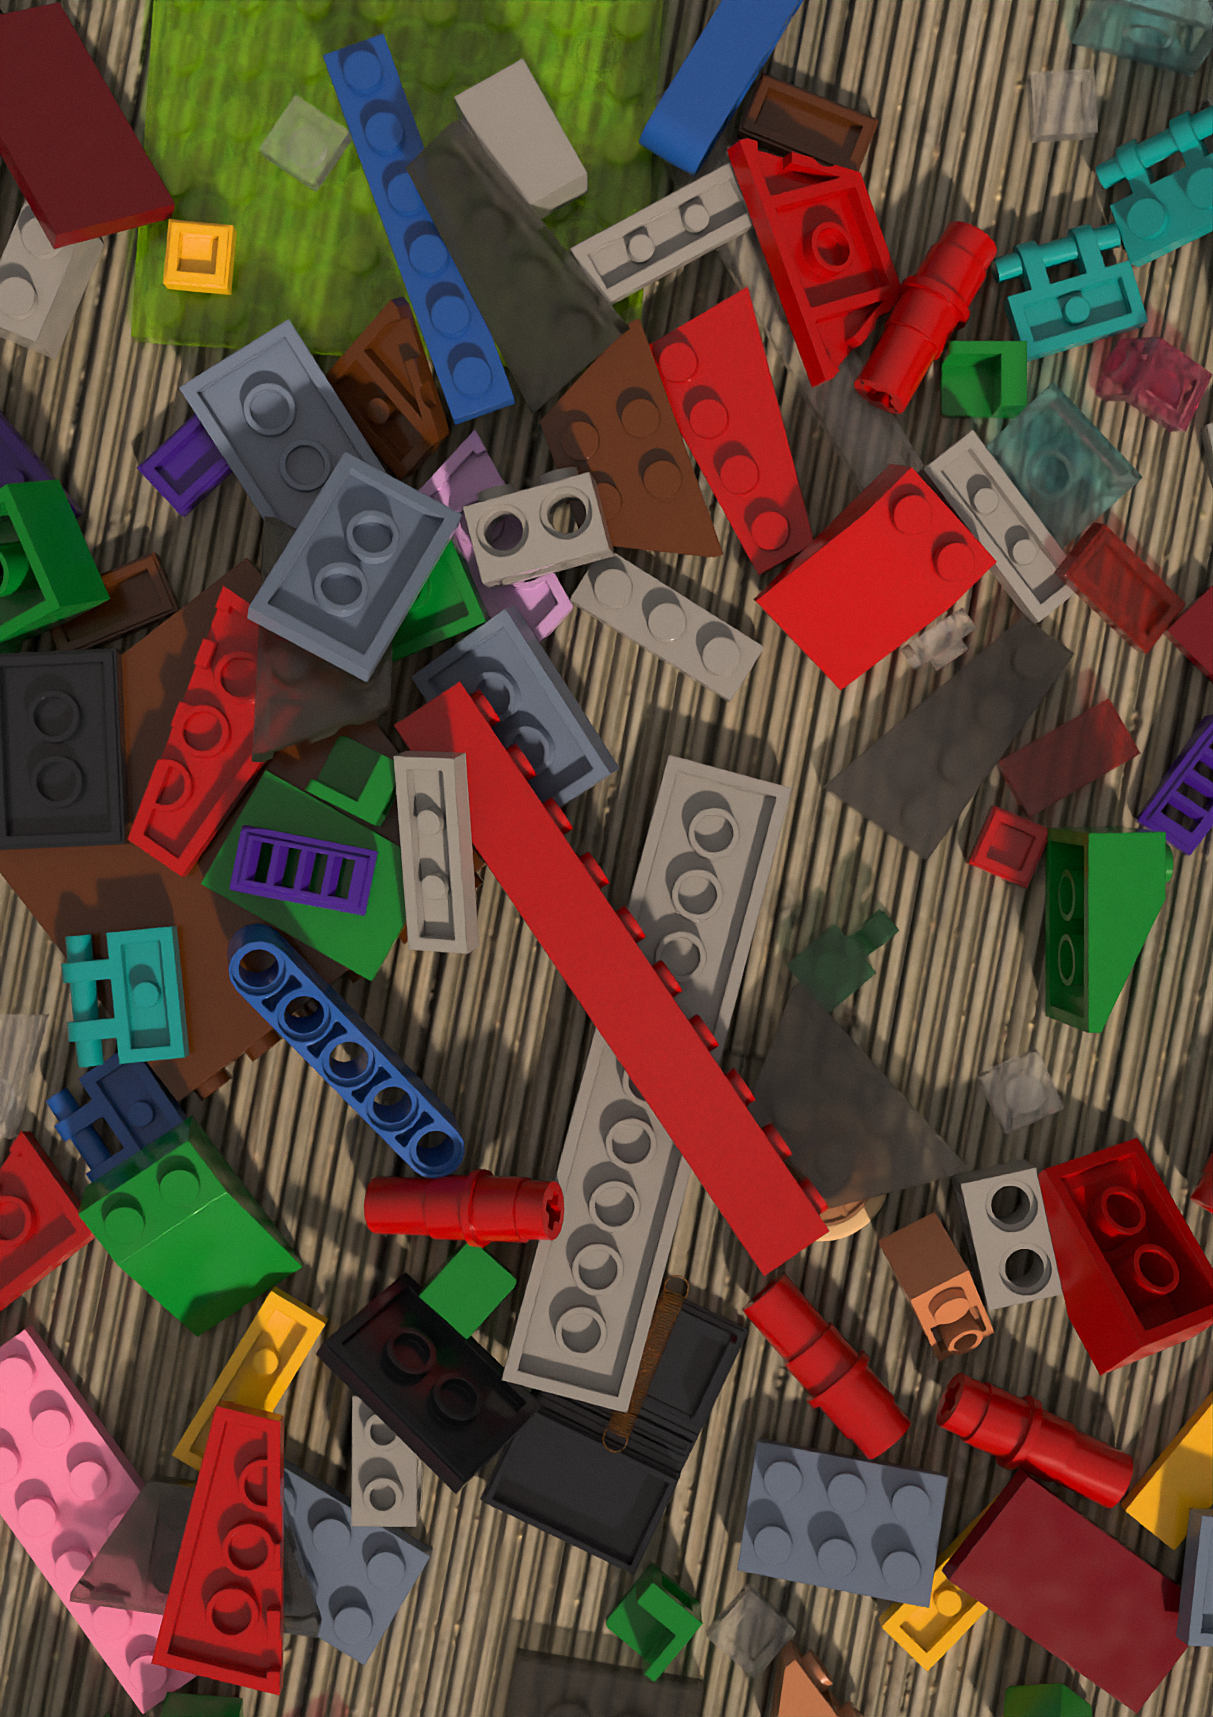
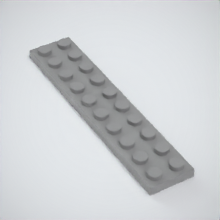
M668 755L627 909L646 936L637 945L650 965L661 959L681 987L683 992L673 999L687 1020L698 1014L718 1042L719 1046L712 1050L710 1054L719 1066L792 788ZM596 1027L593 1032L554 1181L559 1183L564 1197L565 1210L562 1229L558 1237L553 1241L538 1240L505 1361L502 1380L627 1413L691 1168Z

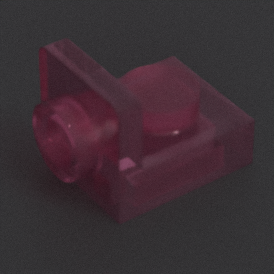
M1161 337L1126 338L1120 340L1106 358L1103 365V376L1097 386L1095 395L1105 402L1126 401L1168 431L1186 432L1213 374Z

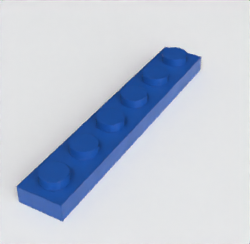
M384 34L324 54V61L455 425L515 404L511 387Z

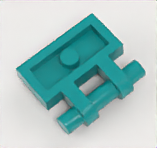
M1213 105L1194 115L1190 111H1186L1169 120V128L1141 143L1136 139H1132L1116 148V156L1095 167L1098 179L1105 189L1125 179L1129 181L1133 194L1111 204L1110 208L1131 264L1136 267H1141L1213 231V153L1209 154L1204 141L1205 138L1213 135ZM1181 152L1186 167L1156 181L1151 166Z
M1114 222L1097 228H1092L1089 223L1068 229L1067 237L1037 245L1034 240L1013 246V253L994 258L991 262L992 274L997 284L1019 278L1024 284L1025 292L1008 296L1003 302V306L1014 341H1027V362L1139 329L1148 322L1130 260L1108 267L1104 265L1101 253L1119 248L1121 245L1120 233ZM1072 261L1078 266L1080 275L1050 284L1046 269Z
M177 926L106 933L109 959L94 960L91 934L65 937L67 963H61L63 983H70L73 1021L67 1022L68 1042H75L78 1067L103 1065L102 1039L117 1038L119 1064L185 1058L190 1055ZM111 979L114 1017H99L96 980Z

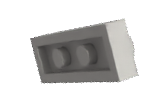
M729 162L570 248L567 257L595 308L600 312L754 228L732 164Z
M974 430L966 433L917 472L997 561L990 568V571L1030 624L1040 622L1087 584L1086 580Z
M614 553V557L593 562L569 599L570 602L730 703L763 651L764 646Z
M404 751L393 757L408 949L468 954L479 947L466 753Z

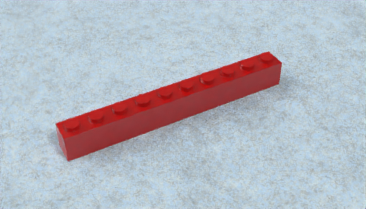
M458 682L396 723L394 727L410 751L466 753L472 844L761 1273L766 1276L830 1232L820 1217L829 1207L807 1176L799 1182L794 1179L783 1162L792 1155V1152L771 1122L762 1128L759 1127L747 1109V1106L756 1099L736 1069L732 1068L725 1074L722 1072L710 1054L719 1044L702 1018L696 1014L687 1020L673 999L683 991L665 963L660 959L653 965H650L637 945L646 936L625 905L616 911L613 910L601 892V889L610 884L593 856L589 851L580 857L576 855L564 835L573 830V827L561 808L552 797L541 803L528 783L537 774L516 743L507 749L504 748L491 728L499 723L500 719L480 689L469 695L461 682Z

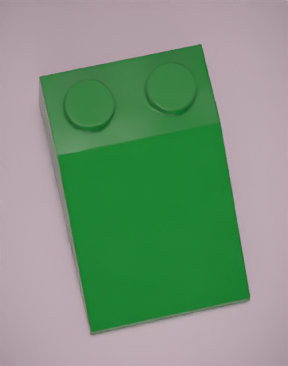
M59 479L10 483L0 488V651L61 626L110 599Z
M1122 826L1046 827L1048 842L1045 846V1016L1087 1033H1101L1166 899V883L1170 881L1173 873L1172 850L1166 843V832Z
M190 1116L85 1187L78 1212L80 1218L115 1263L197 1337L303 1267L301 1259L193 1116Z

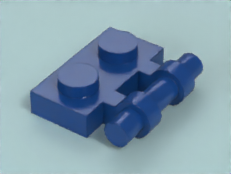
M118 1053L104 1061L103 1065H98L79 1078V1081L92 1099L83 1107L79 1106L68 1088L61 1090L45 1101L59 1121L54 1127L63 1141L66 1142L71 1139L90 1168L86 1175L91 1183L187 1119L174 1096L147 1061L119 1064ZM102 1117L105 1118L124 1147L113 1156L92 1126Z

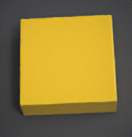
M169 219L163 276L165 287L172 290L231 295L237 237L234 225Z

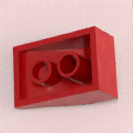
M890 463L753 600L839 690H842L947 611L997 561L912 467Z
M1138 1138L1046 1168L1038 1174L1067 1314L1100 1376L1189 1340L1213 1325V1268Z

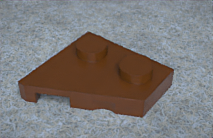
M404 297L391 299L328 371L325 377L365 440L395 475L402 480L412 476L451 433L410 304Z

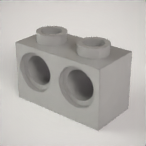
M577 467L553 470L539 477L540 486L516 492L514 484L495 486L477 493L478 503L463 507L481 580L484 585L490 589H496L615 556L597 484L590 472L578 474ZM567 501H578L584 504L586 518L578 530L572 533H561L555 530L553 516L561 504ZM506 518L520 520L523 527L520 542L509 550L501 551L495 549L491 540L495 525Z
M1021 1159L951 1175L974 1284L987 1310L1062 1295L1063 1291L1040 1189L1037 1167L1027 1160ZM1005 1186L1018 1187L1020 1203L1017 1209L1006 1216L994 1215L991 1208L994 1194ZM1019 1249L1032 1250L1034 1263L1031 1270L1019 1278L1008 1277L1005 1272L1008 1257Z
M353 1393L351 1526L417 1527L423 1506V1461Z

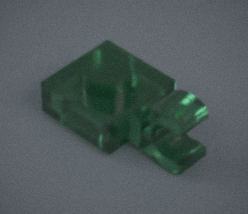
M878 909L847 937L833 923L790 959L786 965L829 1014L876 974V971L864 958L885 944L899 929L881 909Z

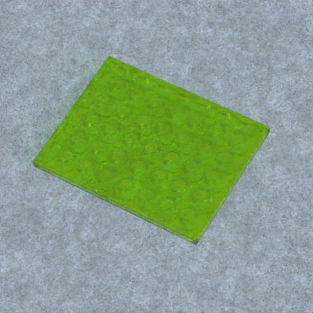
M154 0L144 150L175 202L171 219L234 225L237 237L231 295L167 289L163 284L169 219L138 227L131 337L136 342L241 349L289 319L311 354L342 356L391 299L404 297L410 304L427 361L432 362L323 58L324 54L384 34L503 367L585 372L631 321L639 318L640 321L642 320L644 288L598 312L570 263L567 253L570 248L649 206L653 152L641 146L639 139L656 108L663 0ZM523 58L587 172L588 193L520 230L511 212L501 217L495 209L483 184L484 180L491 177L480 156L471 161L467 158L453 132L451 124L459 121L454 99L456 95Z

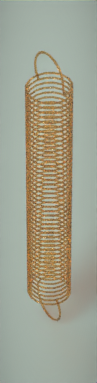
M673 1275L666 1280L664 1290H662L653 1314L657 1317H652L655 1320L652 1319L654 1323L651 1322L653 1326H650L652 1329H649L650 1332H648L649 1335L646 1339L644 1348L660 1355L646 1349L644 1351L659 1358L643 1352L644 1355L653 1359L642 1355L647 1360L641 1358L646 1363L640 1362L645 1365H640V1367L646 1370L639 1368V1370L645 1373L638 1371L641 1375L637 1374L640 1378L636 1377L639 1381H635L638 1384H635L636 1387H634L635 1390H633L634 1393H632L633 1396H631L632 1399L630 1400L628 1411L624 1414L613 1410L614 1412L607 1425L608 1427L604 1432L603 1445L610 1452H621L627 1446L628 1438L646 1398L645 1394L651 1386V1379L654 1377L658 1368L657 1364L660 1363L663 1356V1349L666 1348L669 1336H671L670 1333H672L675 1321H677L676 1318H678L680 1309H682L681 1306H683L684 1300L668 1294L666 1291L679 1295L684 1299L688 1295L689 1283L680 1275ZM677 1276L686 1281L688 1290L685 1297L665 1289L666 1283L670 1278ZM670 1296H673V1297H675V1298H678V1299H680L681 1301L676 1300V1299H674V1298H671ZM667 1298L672 1299V1300H674V1301H676V1302H678V1303H680V1304H677V1303H675V1302H672V1301L668 1300ZM665 1301L671 1302L679 1307L673 1306ZM666 1305L672 1306L678 1310L672 1309ZM665 1308L671 1309L677 1313L666 1310ZM662 1310L667 1311V1312H669V1313H672V1314H674L675 1316H672V1315H670V1314H667V1313L663 1312ZM660 1313H663V1314H666V1315H668V1316H671V1317H673L674 1319H671V1318H669V1317H666V1316H664V1315H662V1314H660ZM659 1316L665 1317V1318H667V1319H669V1320H671V1321H673V1322H670V1321H668V1320H665V1319H663V1318H661V1317H659ZM658 1319H661V1320H663V1321H666V1322H668V1323H670V1324H672V1325L666 1324V1323H664V1322H662V1321H660V1320H658ZM657 1322H660V1323H662V1324H665V1325H667V1326H669V1327H671V1328H667V1327H665V1326H663V1325L658 1324ZM656 1325H659V1326H661V1327H663V1328H666V1329H668L669 1331H666V1330H664V1329H662V1328H659V1327H657ZM654 1328H657V1329H660V1330H662V1331H665V1332H667L668 1334H665V1333H663V1332H661V1331H658V1330H656V1329H654ZM653 1331L659 1332V1333H661V1334H663V1335H666L667 1337H664V1336H662V1335H659V1334H657V1333H655V1332H653ZM652 1334H655V1335H657V1336H660V1337H662V1338H664V1339H666V1340H663V1339H661V1338H658V1337H656V1336H654V1335H652ZM651 1337H654V1338H656V1339H658V1340H661V1341H663V1342H665V1343H662V1342H660V1341H657V1340H655V1339H652ZM648 1339L653 1340V1341H655V1342H657V1343H660V1344H662V1345H664V1346H660V1345H658V1344H656V1343H654V1342L649 1341ZM647 1342L652 1343V1344H654V1345H656V1346H658V1347H661L662 1349H659V1348H657V1347H655V1346H652V1345L648 1344ZM647 1346H651L652 1348H655V1349H657V1350H660L661 1352H658V1351H656V1350H654V1349H651V1348H649V1347H647ZM608 1428L613 1433L626 1438V1444L621 1450L612 1451L605 1445L604 1437ZM610 1428H613L620 1433L626 1434V1436L618 1434Z

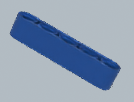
M722 0L653 111L641 134L639 144L694 178L804 0Z
M259 923L246 925L237 930L229 940L227 948L229 977L235 989L414 1171L423 1177L433 1179L446 1177L454 1172L462 1163L465 1148L456 1118L451 1110L278 931L268 925ZM252 950H266L275 956L276 959L272 966L261 972L248 971L240 964L243 956ZM300 996L313 997L320 1002L317 1010L306 1017L292 1016L285 1009L291 1000ZM343 1042H355L363 1047L359 1056L351 1061H337L330 1056L332 1050ZM387 1087H399L406 1091L402 1099L392 1105H381L374 1101L379 1091ZM441 1131L447 1134L443 1143L437 1147L424 1148L417 1144L420 1138L428 1132Z

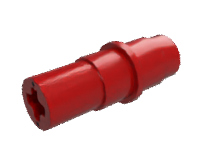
M952 221L947 224L937 243L929 248L915 274L908 276L902 281L898 292L902 296L884 324L882 336L854 381V388L857 393L876 408L892 414L904 412L933 361L941 356L955 330H960L966 326L971 313L969 306L985 281L986 271L997 253L995 242L980 228L962 221Z
M475 1169L469 1175H447L446 1177L435 1179L428 1177L377 1176L369 1183L364 1200V1216L367 1227L372 1233L431 1236V1238L440 1240H465L469 1246L484 1248L491 1242L526 1243L529 1240L553 1241L561 1232L565 1210L563 1192L558 1182L532 1180L529 1177L494 1176L491 1171L486 1169Z
M786 1273L780 1274L769 1282L743 1307L742 1311L784 1359L785 1367L809 1394L806 1398L807 1403L812 1408L820 1407L846 1439H852L868 1459L881 1455L909 1429L912 1423L911 1420L894 1401L895 1396L868 1366L870 1357L864 1350L856 1351L833 1323H828Z
M962 1372L957 1373L950 1380L941 1396L936 1413V1423L938 1426L960 1436L963 1442L996 1457V1463L1000 1467L1008 1471L1021 1468L1045 1482H1055L1106 1508L1114 1507L1124 1496L1133 1475V1458L1129 1454L1076 1429L1072 1422L1043 1409L1042 1402L1031 1395L1023 1396L1022 1398L990 1382L983 1383Z

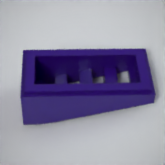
M1213 714L1204 716L1135 819L1137 823L1148 830L1166 832V842L1187 856L1193 853L1213 826V782L1193 770L1198 761L1213 770V750L1209 748L1213 742ZM1182 782L1209 799L1203 808L1176 791ZM1167 803L1194 820L1189 830L1161 813V810Z
M243 825L240 832L230 890L366 916L379 851L252 825ZM262 842L274 844L266 882L255 880ZM290 848L301 850L294 887L282 885ZM317 853L328 855L321 893L309 891ZM343 858L355 860L348 898L335 896Z

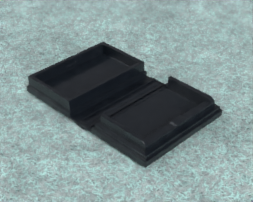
M660 1287L627 1413L532 1388L530 1393L543 1406L504 1446L480 1496V1500L634 1575L749 1329Z

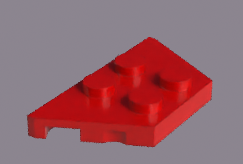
M749 138L742 139L728 148L727 153L808 379L813 388L836 376L840 371L838 366L853 349L862 345L875 329L876 321L887 314L902 296L898 293L901 284L861 172L838 165L823 166L814 158L795 152L789 153L784 158L759 151L758 141Z

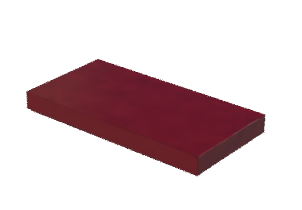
M57 2L0 14V154L53 249L171 219L175 202L61 4Z
M1021 1468L1015 1473L942 1568V1572L950 1582L1135 1713H1138L1188 1648V1645L1176 1637L1181 1585Z

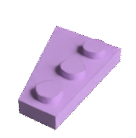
M474 430L419 491L462 514L454 535L489 618H493L505 608L516 605L537 640L542 644L573 610V605L555 573L496 589H490L482 583L463 507L478 503L477 493L488 488L506 484L487 453L478 433ZM506 518L495 525L491 535L492 544L495 549L501 551L509 550L520 542L523 534L521 521L516 518Z

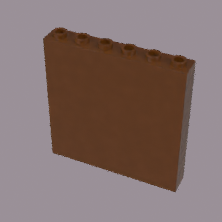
M245 558L122 654L129 833L157 760L161 759L173 727L170 726L179 701H183L196 666L194 661L203 638L206 639L217 611L215 606L223 585L251 604L266 580L260 569L248 558ZM334 665L187 877H181L131 841L130 844L0 850L1 875L66 958L65 937L91 934L94 960L109 959L106 933L177 926L190 1055L185 1058L147 1061V1063L178 1102L194 1092L201 1101L205 1100L233 1078L226 1067L244 1053L253 1062L283 1039L245 1000L230 981L227 948L229 940L237 930L246 925L257 923L272 927L291 944L330 986L345 975L348 976L353 984L363 977L201 884L265 770L305 791L310 778L317 780L335 742L340 736H347L394 760L393 756L402 753ZM305 791L400 846L397 798L383 826L380 827ZM472 844L475 889H477L484 883L477 872L487 864ZM407 923L398 937L403 944L408 942ZM257 949L246 953L240 960V964L248 971L261 972L270 968L276 958L269 951ZM111 979L96 980L98 1000L109 1014L114 1017ZM300 996L291 1000L285 1010L292 1016L296 1014L298 1017H306L317 1010L320 1002L313 997Z

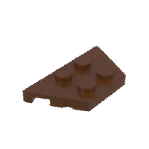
M640 318L633 320L539 421L557 469L577 467L578 474L590 472L595 479L612 546L713 558L721 556L723 551ZM569 501L578 528H580L586 518L585 505L578 501Z

